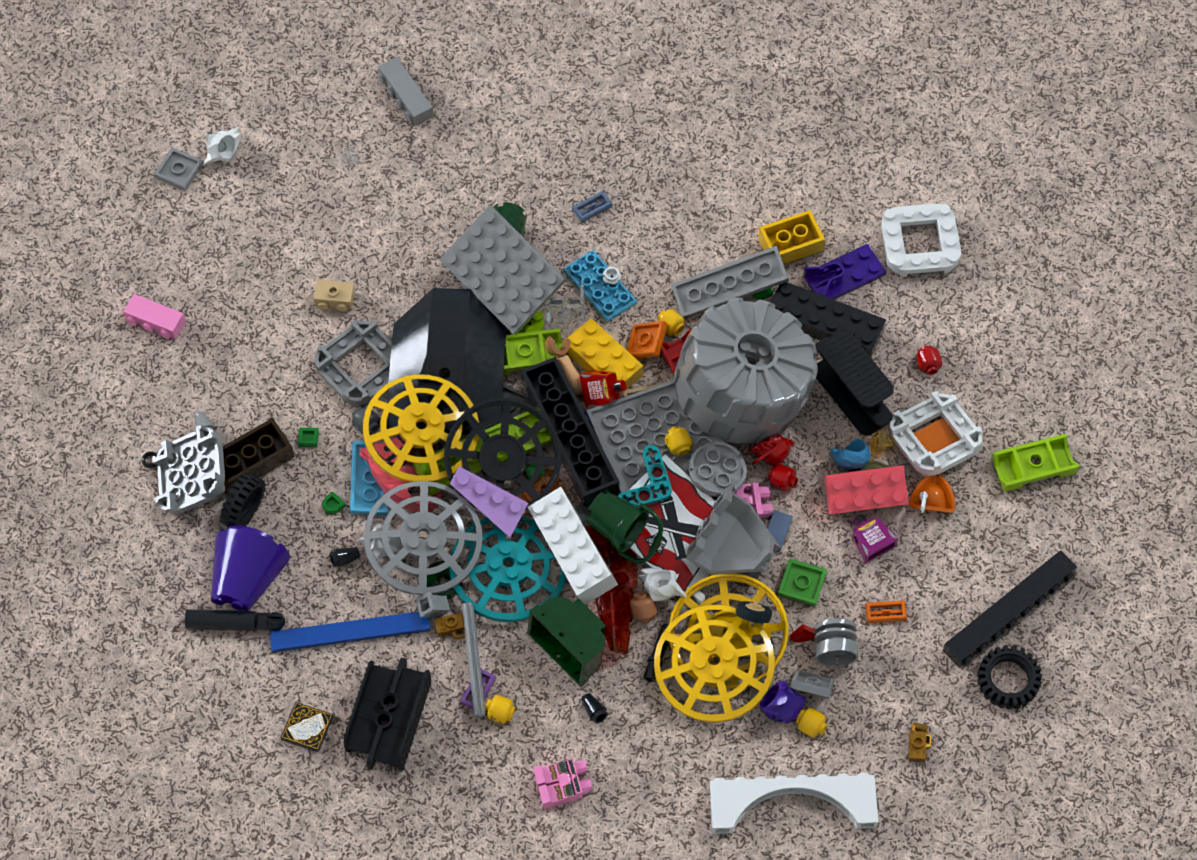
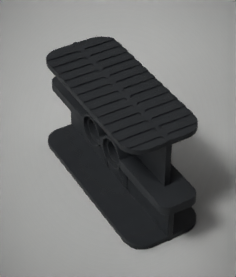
M842 330L817 342L816 350L823 360L817 363L818 372L816 379L858 432L869 436L888 425L892 421L893 414L883 403V400L893 394L894 387L849 331Z
M402 657L400 658L397 670L374 665V661L370 660L366 667L346 732L344 733L343 744L345 751L350 752V750L369 754L366 762L367 769L373 770L377 761L399 768V771H403L424 709L429 688L431 687L430 670H426L424 673L408 669L407 659ZM389 701L395 702L391 707L385 706ZM382 720L389 721L386 725L379 724V722Z

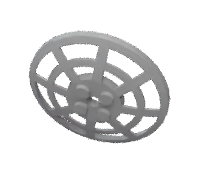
M416 481L391 489L373 506L365 524L364 548L371 567L389 586L412 595L422 596L428 591L435 595L456 587L472 572L478 562L482 548V527L473 506L468 500L461 497L456 490L436 482ZM420 486V496L408 498L399 504L390 498L394 493L403 489ZM428 486L443 489L456 496L458 500L449 505L441 499L428 496ZM420 502V512L409 515L403 509L406 505ZM428 502L438 504L444 507L445 510L438 516L428 512ZM384 503L391 511L384 521L381 531H370L374 515ZM463 505L468 508L473 517L476 534L465 532L463 522L456 512ZM395 514L404 520L400 530H388ZM452 515L454 517L459 532L447 531L444 521ZM426 531L429 537L422 540L418 537V533ZM388 538H400L403 548L396 555L389 545ZM370 539H382L384 550L390 558V561L383 568L380 567L373 555ZM447 539L459 540L452 556L444 549ZM464 541L476 542V548L468 566L463 570L456 560L462 552ZM408 554L418 558L419 568L411 567L403 563L402 560ZM439 555L445 561L437 567L427 568V559ZM397 566L408 573L419 575V587L403 584L388 574ZM448 567L457 575L454 579L444 584L427 587V575L439 573Z

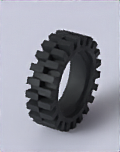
M1004 645L1003 649L996 647L994 652L991 650L987 656H984L979 667L977 682L978 685L980 684L979 689L981 692H984L986 700L988 698L991 699V704L997 703L1000 708L1007 706V709L1012 707L1018 709L1021 705H1028V702H1031L1035 695H1037L1042 679V674H1040L1041 667L1037 666L1038 661L1036 658H1031L1032 654L1030 652L1028 654L1024 653V648H1021L1019 651L1016 650L1017 646L1012 645V648L1009 649L1008 645ZM1002 662H1014L1025 670L1028 684L1017 693L1003 692L992 681V669Z

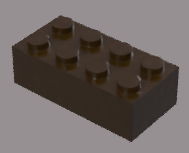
M273 418L223 446L224 486L226 493L230 494V489H233L234 483L243 474L248 472L260 477L295 457L292 445Z

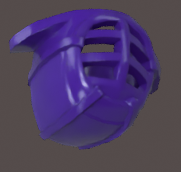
M783 680L771 686L760 702V708L769 719L788 724L797 718L806 702V698L790 688L788 683Z

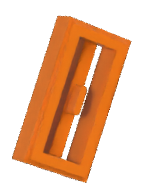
M905 600L865 603L867 623L907 621ZM901 606V609L870 611V608ZM902 614V615H892V616H876V617H871V616H873V615Z

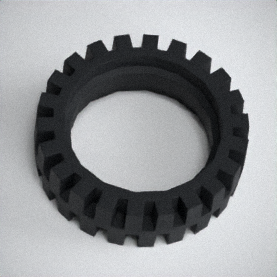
M248 472L239 477L238 481L234 483L233 489H230L226 502L223 503L222 507L224 508L221 509L220 522L227 527L246 526V524H249L250 519L253 518L254 513L258 510V505L262 502L261 499L264 497L265 481Z

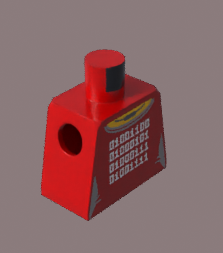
M590 370L579 374L586 410L620 399V392L626 390V382L624 380H617L615 372Z

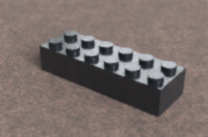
M788 282L778 286L771 300V303L775 304V309L782 313L789 312L796 317L802 324V331L810 335L811 338L821 341L839 331H849L871 358L885 329L886 319Z

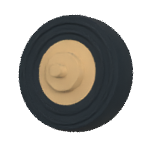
M757 600L755 602L741 601L737 604L736 615L750 621V624L769 623L772 617V610L765 605L759 604Z

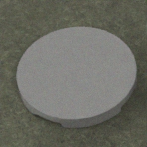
M715 441L714 443L699 446L693 452L689 461L688 472L696 488L709 496L719 497L726 488L733 493L741 488L746 479L747 467L741 453L735 447L724 442Z

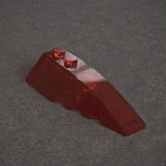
M605 538L595 544L618 585L597 597L595 601L599 619L606 625L604 635L610 651L626 655L628 654L631 634L629 623L633 619L630 600L633 598V589H637L638 584L637 564L620 556L617 550L612 547L611 542ZM630 548L625 552L629 556L636 558V553Z

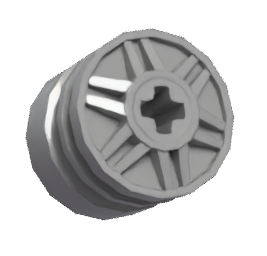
M833 618L820 621L815 625V641L817 642L815 650L818 663L837 665L836 656H838V665L851 664L858 659V645L855 642L857 639L855 622L848 619Z

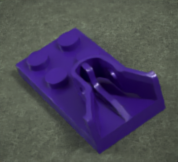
M865 244L819 267L805 266L803 278L813 292L834 300L886 275V270L869 245Z

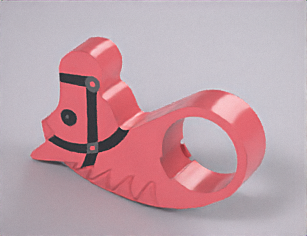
M400 435L392 440V443L399 450H402L405 442ZM375 443L373 447L378 455L387 464L393 466L398 456L385 443ZM412 447L408 455H412L415 452V447ZM360 448V457L368 462L374 479L385 494L393 488L409 483L396 479L384 472L373 461L367 448ZM404 461L399 471L418 475L414 467L406 465L407 461ZM408 488L390 496L397 504L412 497L408 492ZM442 491L437 493L435 498L441 499ZM420 502L411 503L403 508L413 512H420ZM428 502V512L434 511L439 505Z

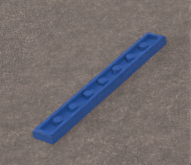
M419 612L272 631L270 632L273 653L431 630L429 618H420Z

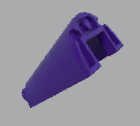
M228 526L227 530L221 529L215 538L211 602L220 606L230 603L232 608L236 610L249 611L289 562L290 554L282 543L279 545L273 541L274 537L251 527Z

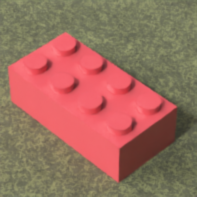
M904 465L823 475L828 514L909 504Z

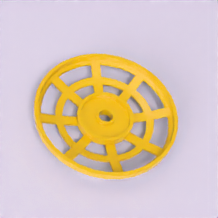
M416 374L398 378L381 388L371 399L363 419L364 443L373 461L384 472L404 482H439L447 479L446 470L439 473L437 461L444 458V450L434 454L432 446L438 443L440 439L446 442L449 434L444 432L445 423L456 421L464 413L459 412L454 402L445 395L450 388L455 390L464 399L469 409L474 406L459 387L440 377ZM411 380H431L443 385L438 391L428 388H414ZM404 383L406 391L396 395L389 403L378 400L392 386ZM416 394L434 395V398L430 404L418 401ZM409 396L411 405L404 410L394 406L400 399ZM443 400L448 404L453 413L442 415L437 408L440 401ZM373 407L384 410L381 417V432L370 435L369 418ZM477 412L472 415L479 423ZM391 413L398 416V426L387 429L388 414ZM418 422H425L427 427L419 429L416 427V424ZM462 424L455 433L451 449H463L464 444L459 441L462 433ZM400 434V437L405 442L402 450H399L389 437ZM478 434L472 439L468 451H475L479 439ZM384 440L387 447L398 456L393 466L387 464L378 455L372 443ZM412 447L425 448L427 457H415L408 454ZM462 459L451 467L453 475L459 466L463 468ZM404 461L416 464L429 463L432 475H412L399 470Z
M736 573L711 575L690 586L684 592L687 597L681 596L676 602L669 624L678 617L684 604L690 609L721 601L722 605L730 607L729 600L740 602H755L757 600L760 603L766 595L777 608L781 622L775 624L763 623L764 626L762 627L769 639H771L772 632L783 630L781 648L775 658V668L783 658L789 638L787 615L776 594L757 579ZM727 581L745 583L755 587L758 591L752 600L740 594L728 593ZM719 582V595L708 598L700 605L690 598L700 589ZM724 610L715 613L713 616L704 611L707 621L721 620L732 623L737 616L735 613ZM696 613L692 614L688 628L695 625L697 620ZM743 620L739 626L751 641L753 636L761 635L755 627L752 628V625L747 620ZM709 626L711 636L723 637L724 631L728 629L721 626ZM675 627L670 632L671 634L677 637H680L682 635L675 634ZM692 633L686 638V641L695 645L694 642H699L704 638L702 633ZM735 633L730 640L735 649L747 647L744 640ZM670 643L671 650L673 652L675 644ZM766 652L756 654V664L761 662L768 667L769 658L765 656ZM679 653L678 663L679 665L685 664V662L683 661ZM712 656V657L709 658V660H708L709 664H711L712 660H713L716 656ZM750 662L738 668L746 671L750 667ZM768 669L755 679L758 681L764 679L767 676ZM692 670L686 672L690 677H692L696 681L698 680L694 676ZM733 676L730 679L731 684H725L727 690L737 688L741 683H739L736 676ZM704 684L706 686L718 689L717 685Z
M706 605L686 611L668 625L656 647L654 670L660 691L677 711L694 720L720 723L742 717L762 701L773 680L775 657L771 641L759 623H753L752 625L759 631L765 644L753 646L748 635L739 628L744 619L736 616L732 623L721 620L707 621L704 613L706 610H724L736 614V608L724 605ZM696 613L699 623L688 628L680 637L670 633L681 620ZM709 626H721L728 629L723 637L711 636ZM701 629L704 639L700 640L696 645L686 641L689 635ZM737 633L744 640L747 647L735 649L730 642L733 635ZM666 640L675 644L672 654V668L661 672L660 654ZM680 648L690 651V662L678 666ZM768 652V672L763 684L753 678L756 669V654ZM750 655L749 671L745 673L738 668V658ZM717 656L720 662L717 665H711L708 662L709 658ZM692 670L694 676L698 679L693 689L684 681L681 676L682 673ZM675 676L680 687L689 694L684 705L679 703L670 694L663 680ZM733 676L743 681L737 688L727 693L725 682L729 681ZM704 684L717 685L719 695H706L700 693ZM748 685L759 691L749 703L732 711L729 699L740 694ZM696 699L707 702H722L724 714H704L691 709Z

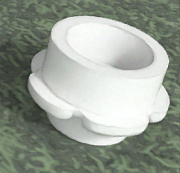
M608 267L603 272V280L606 283L613 285L621 279V274L615 267Z

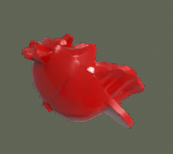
M777 434V437L769 436V441H759L749 450L757 456L752 465L761 460L771 466L784 463L790 454L791 447H794L795 443L792 442V439L783 438L780 434Z

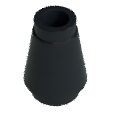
M357 547L339 548L330 552V560L333 567L338 566L340 568L360 558Z
M587 693L581 698L591 721L600 723L608 716L607 708L592 696L591 693Z

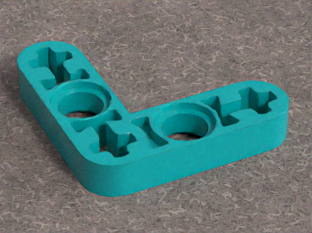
M648 445L644 448L642 457L651 484L625 491L618 495L622 499L626 497L627 500L633 499V494H635L637 503L634 504V500L629 501V503L635 506L640 503L647 506L667 500L672 493V487L660 450L654 445ZM648 451H652V453H656V454L654 455V460H655V463H654V464H652L651 457H650V456H646V455H648ZM659 468L663 474L661 477H654L651 473L652 470ZM660 487L668 489L666 491V495H663L662 492L656 493V498H653V492L651 489H654V492L660 491ZM645 491L649 493L650 498L647 501L640 500V492Z

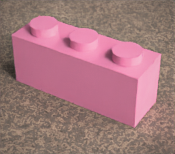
M133 294L123 311L125 319L130 325L142 326L148 332L155 331L166 339L172 338L176 340L186 323L184 313Z

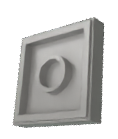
M171 148L155 172L154 178L186 191L204 162L194 156Z
M796 670L790 688L830 698L835 680Z

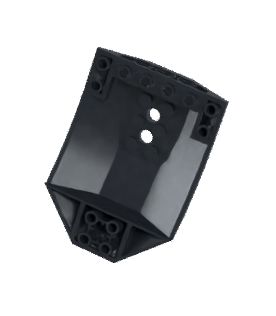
M433 288L394 323L389 383L398 378L416 374L440 377V371L446 368L450 371V376L445 380L459 387L468 396L473 405L490 399L502 398L507 328L476 297L471 289ZM411 380L414 388H428L438 391L443 385L431 380ZM403 382L388 389L387 403L399 393L406 391ZM450 388L447 397L454 402L459 412L467 411L469 409L467 403L455 390ZM416 394L418 401L430 404L434 398V395ZM409 396L400 399L394 406L404 410L411 405ZM441 400L437 408L442 415L453 413L449 405ZM494 405L477 411L479 424L490 418L502 417V405ZM391 413L388 414L387 429L398 426V416ZM466 420L462 423L461 434H469L473 430ZM456 421L446 422L444 432L449 434ZM418 422L416 427L425 429L427 425L425 422ZM500 423L491 424L483 429L486 430Z

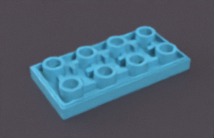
M592 250L563 268V271L608 323L636 305L637 300L620 280L613 285L604 282L603 272L608 266Z

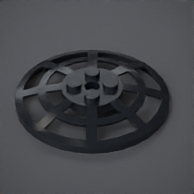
M510 398L486 400L465 411L451 428L444 450V464L450 482L453 478L450 456L462 458L463 468L469 472L471 471L467 458L477 459L482 470L476 475L482 479L488 476L496 480L497 487L504 490V481L516 479L522 487L509 493L517 496L526 491L533 498L525 510H528V506L545 497L550 492L557 480L561 466L560 442L550 421L530 404ZM503 405L502 417L490 418L479 424L472 415L486 407ZM511 406L528 411L540 421L530 428L522 421L510 418ZM466 420L473 430L467 436L462 450L451 449L455 433ZM501 423L500 434L492 437L483 429L491 424ZM509 424L520 427L526 433L519 439L508 435ZM544 427L548 430L553 441L555 458L543 457L542 446L536 434ZM478 434L484 442L480 452L468 451L472 439ZM530 439L533 440L536 447L537 457L526 456L523 445ZM505 452L508 455V460L505 463L499 462L497 460L498 453ZM525 464H536L534 474L527 481L520 472ZM542 465H554L549 483L539 494L532 485L539 477Z

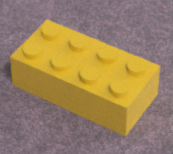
M592 318L566 338L570 339V347L567 354L585 371L615 372L617 380H624L626 382V390L643 377V365Z

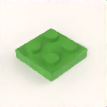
M789 558L778 596L816 607L827 569Z

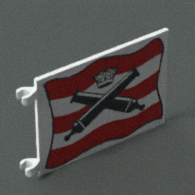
M664 455L662 459L672 487V493L667 500L647 505V507L659 515L662 521L663 540L656 554L645 563L650 568L675 571L676 574L679 573L676 582L685 592L690 586L710 575L687 560L686 556L691 542L695 541L700 533L698 532L700 526L713 511L711 507L715 500L696 488L690 477L667 455ZM654 468L651 472L654 477H661L663 474L659 468ZM648 473L639 479L629 490L651 484ZM660 487V491L654 492V489H651L653 492V498H656L655 495L659 492H662L663 495H666V491L668 489ZM645 491L639 494V499L642 501H647L650 498L649 493ZM633 494V499L627 500L626 497L623 498L627 502L634 500V504L637 503L635 494ZM650 514L641 535L630 547L641 559L648 555L650 546L658 534V524ZM700 591L692 595L693 599L699 604L705 600V595Z

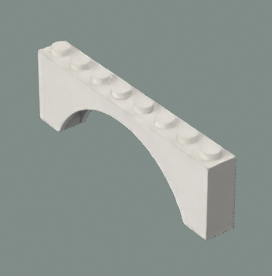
M846 773L836 776L819 774L816 777L798 775L795 778L777 776L771 779H767L764 776L755 777V779L737 777L734 780L716 778L714 781H710L712 834L733 833L740 819L752 807L766 799L783 794H805L823 799L839 808L851 820L856 829L877 828L878 826L875 775H869V773H859L855 776H849Z

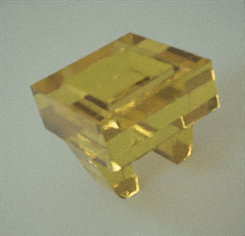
M878 430L871 437V455H880L883 451H889V447H893V439L886 436V431Z

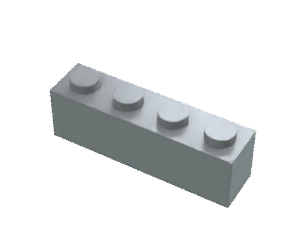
M397 57L378 66L380 82L387 85L386 88L389 95L396 98V104L399 109L403 108L408 122L412 121L416 126L434 117L433 107Z

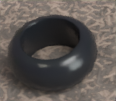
M149 451L142 456V464L145 467L153 468L157 466L153 463L145 462L148 456L156 457V452Z

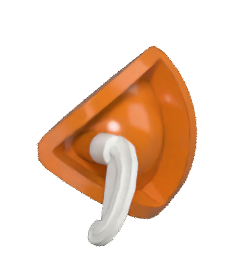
M940 475L924 477L914 489L909 501L910 507L920 509L921 513L925 510L953 513L956 509L953 491L949 483Z

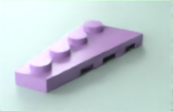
M460 466L450 482L454 489L472 503L509 538L511 537L528 505L526 501Z

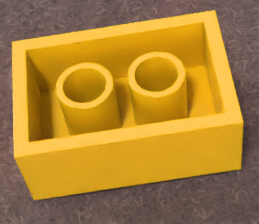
M811 210L759 227L758 239L763 250L777 246L783 265L824 251L825 238Z

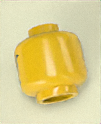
M674 309L663 310L657 317L658 321H665L668 324L665 334L669 337L680 335L685 328L684 318Z
M678 426L670 428L664 439L670 453L677 456L689 453L693 445L687 429L679 428Z
M495 695L492 700L488 699L485 711H488L487 718L489 720L505 724L507 721H511L516 707L513 706L511 699Z
M813 708L803 709L796 720L798 730L811 738H815L819 734L823 735L828 726L825 723V715Z

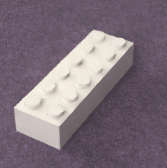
M562 487L528 506L530 513L573 590L585 605L618 585Z

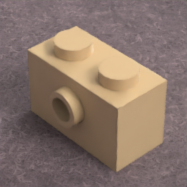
M329 280L316 281L313 298L316 308L320 310L336 309L340 312L352 311L355 297L354 283Z

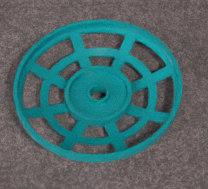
M521 516L519 520L531 524L527 530L515 528L513 533L522 535L518 542L507 541L504 532L494 524L493 530L482 535L483 542L496 534L499 543L491 548L482 544L481 553L486 555L485 564L475 566L467 576L470 577L474 586L483 593L478 604L465 594L460 584L453 588L463 603H473L474 612L484 618L498 622L529 619L530 610L525 611L522 599L532 596L543 587L551 595L540 604L542 605L551 598L559 597L564 588L566 575L562 568L556 587L546 580L550 569L549 559H556L553 552H547L543 543L533 535L539 527L535 520ZM488 518L480 520L481 526L491 522ZM475 523L466 529L465 532L470 533L476 529ZM459 540L456 541V543H455V545H454V547H453V549H452L451 556H452L453 553L455 552ZM465 540L464 546L471 548L467 558L468 566L473 557L476 542ZM529 540H532L541 552L530 554L524 546ZM507 560H510L514 563V565L512 567H506L503 565V563ZM544 560V569L541 576L531 571L533 561ZM449 567L450 579L452 580L457 575ZM487 573L488 577L492 580L487 588L478 580L476 574ZM527 578L536 583L533 587L521 593L519 584L523 583ZM498 585L511 587L513 595L499 594L494 591ZM490 598L507 602L515 601L517 613H499L488 610L485 606Z

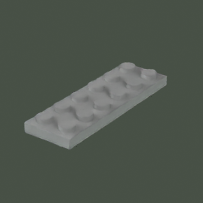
M777 246L676 282L671 284L681 316L687 319L705 312L711 306L717 308L727 304L729 299L744 298L788 282L789 279Z

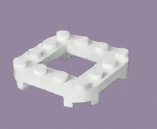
M925 204L902 206L885 211L882 217L881 231L888 269L890 268L893 272L899 274L900 277H907L908 274L944 271V274H946L958 265L961 247L955 216L949 205ZM935 223L941 251L906 254L901 226Z
M938 391L931 393V398L902 413L899 410L896 411L890 422L889 433L891 439L912 467L921 473L923 477L938 475L975 456L981 450L982 429L980 426H975L957 403L958 398L953 394L950 396L938 394ZM942 416L960 440L935 453L927 452L911 430Z

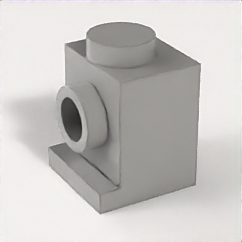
M428 591L416 599L420 618H439L451 611L447 596L432 595V592Z

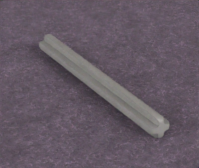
M469 602L463 604L462 610L473 710L476 718H482L486 713L474 606L473 603Z

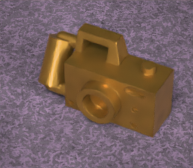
M462 613L435 618L438 637H446V635L451 634L454 639L465 637ZM464 632V634L456 636V633Z
M913 722L911 726L912 731L909 732L908 761L925 762L927 758L926 748L931 747L932 735L927 734V725ZM926 737L929 738V744H926Z

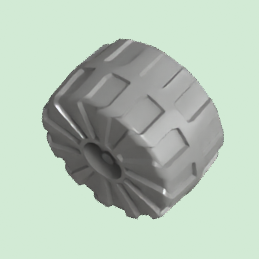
M743 298L729 299L727 304L717 308L711 306L703 313L682 346L674 372V384L676 385L679 397L678 402L683 411L697 424V427L707 434L733 444L769 441V436H775L790 426L809 397L818 372V366L814 360L817 350L813 339L802 331V324L796 317L789 312L782 313L775 309V304L760 299L756 302L744 301Z

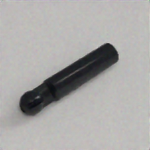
M187 609L185 612L186 629L241 631L262 629L279 631L285 625V618L279 612L257 613L256 611Z

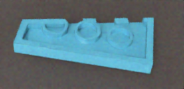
M353 441L350 514L369 515L376 502L385 494L374 479L368 462L360 457V448H366L364 441ZM383 503L375 515H388V506Z

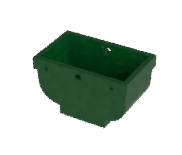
M554 597L540 606L536 605L530 610L527 634L580 687L585 685L601 666L605 646L604 634L606 625L579 598L572 603L566 598Z

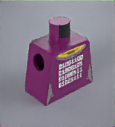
M863 514L854 518L853 522L857 528L853 530L852 537L865 564L897 546V536L879 518L875 517L867 521Z

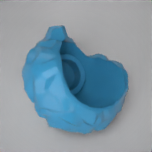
M856 439L850 445H847L844 450L833 448L830 456L840 468L846 471H854L867 465L870 461L871 453L863 440Z

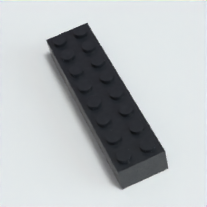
M554 357L521 370V382L534 408L539 410L550 421L556 431L561 447V462L583 505L591 504L599 493L603 492L605 494V490L612 494L620 492V481L557 358ZM545 428V430H546V432H547V434H548V436H549V438H550V440H551V442H552V444H553V441H552V439H551V437H550V434H549L548 430Z

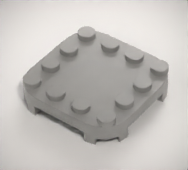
M200 425L196 426V431L172 442L164 440L160 443L162 447L157 456H153L152 463L157 465L159 496L155 497V502L163 510L173 515L180 514L209 502L224 493L223 443L219 432Z

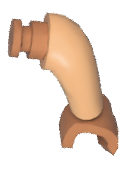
M548 336L545 341V350L548 354L557 357L576 395H583L580 375L569 356L566 355L570 347V339H563L562 346L558 350L555 340Z

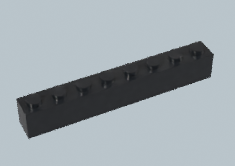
M1060 550L946 642L943 652L959 668L963 664L965 666L969 665L974 660V655L978 652L980 654L984 653L989 648L988 644L993 640L997 642L1002 638L1003 632L1006 629L1012 630L1018 624L1017 620L1021 617L1024 619L1032 613L1033 607L1036 605L1040 607L1044 604L1049 594L1055 595L1061 589L1060 585L1064 582H1071L1076 576L1077 566Z

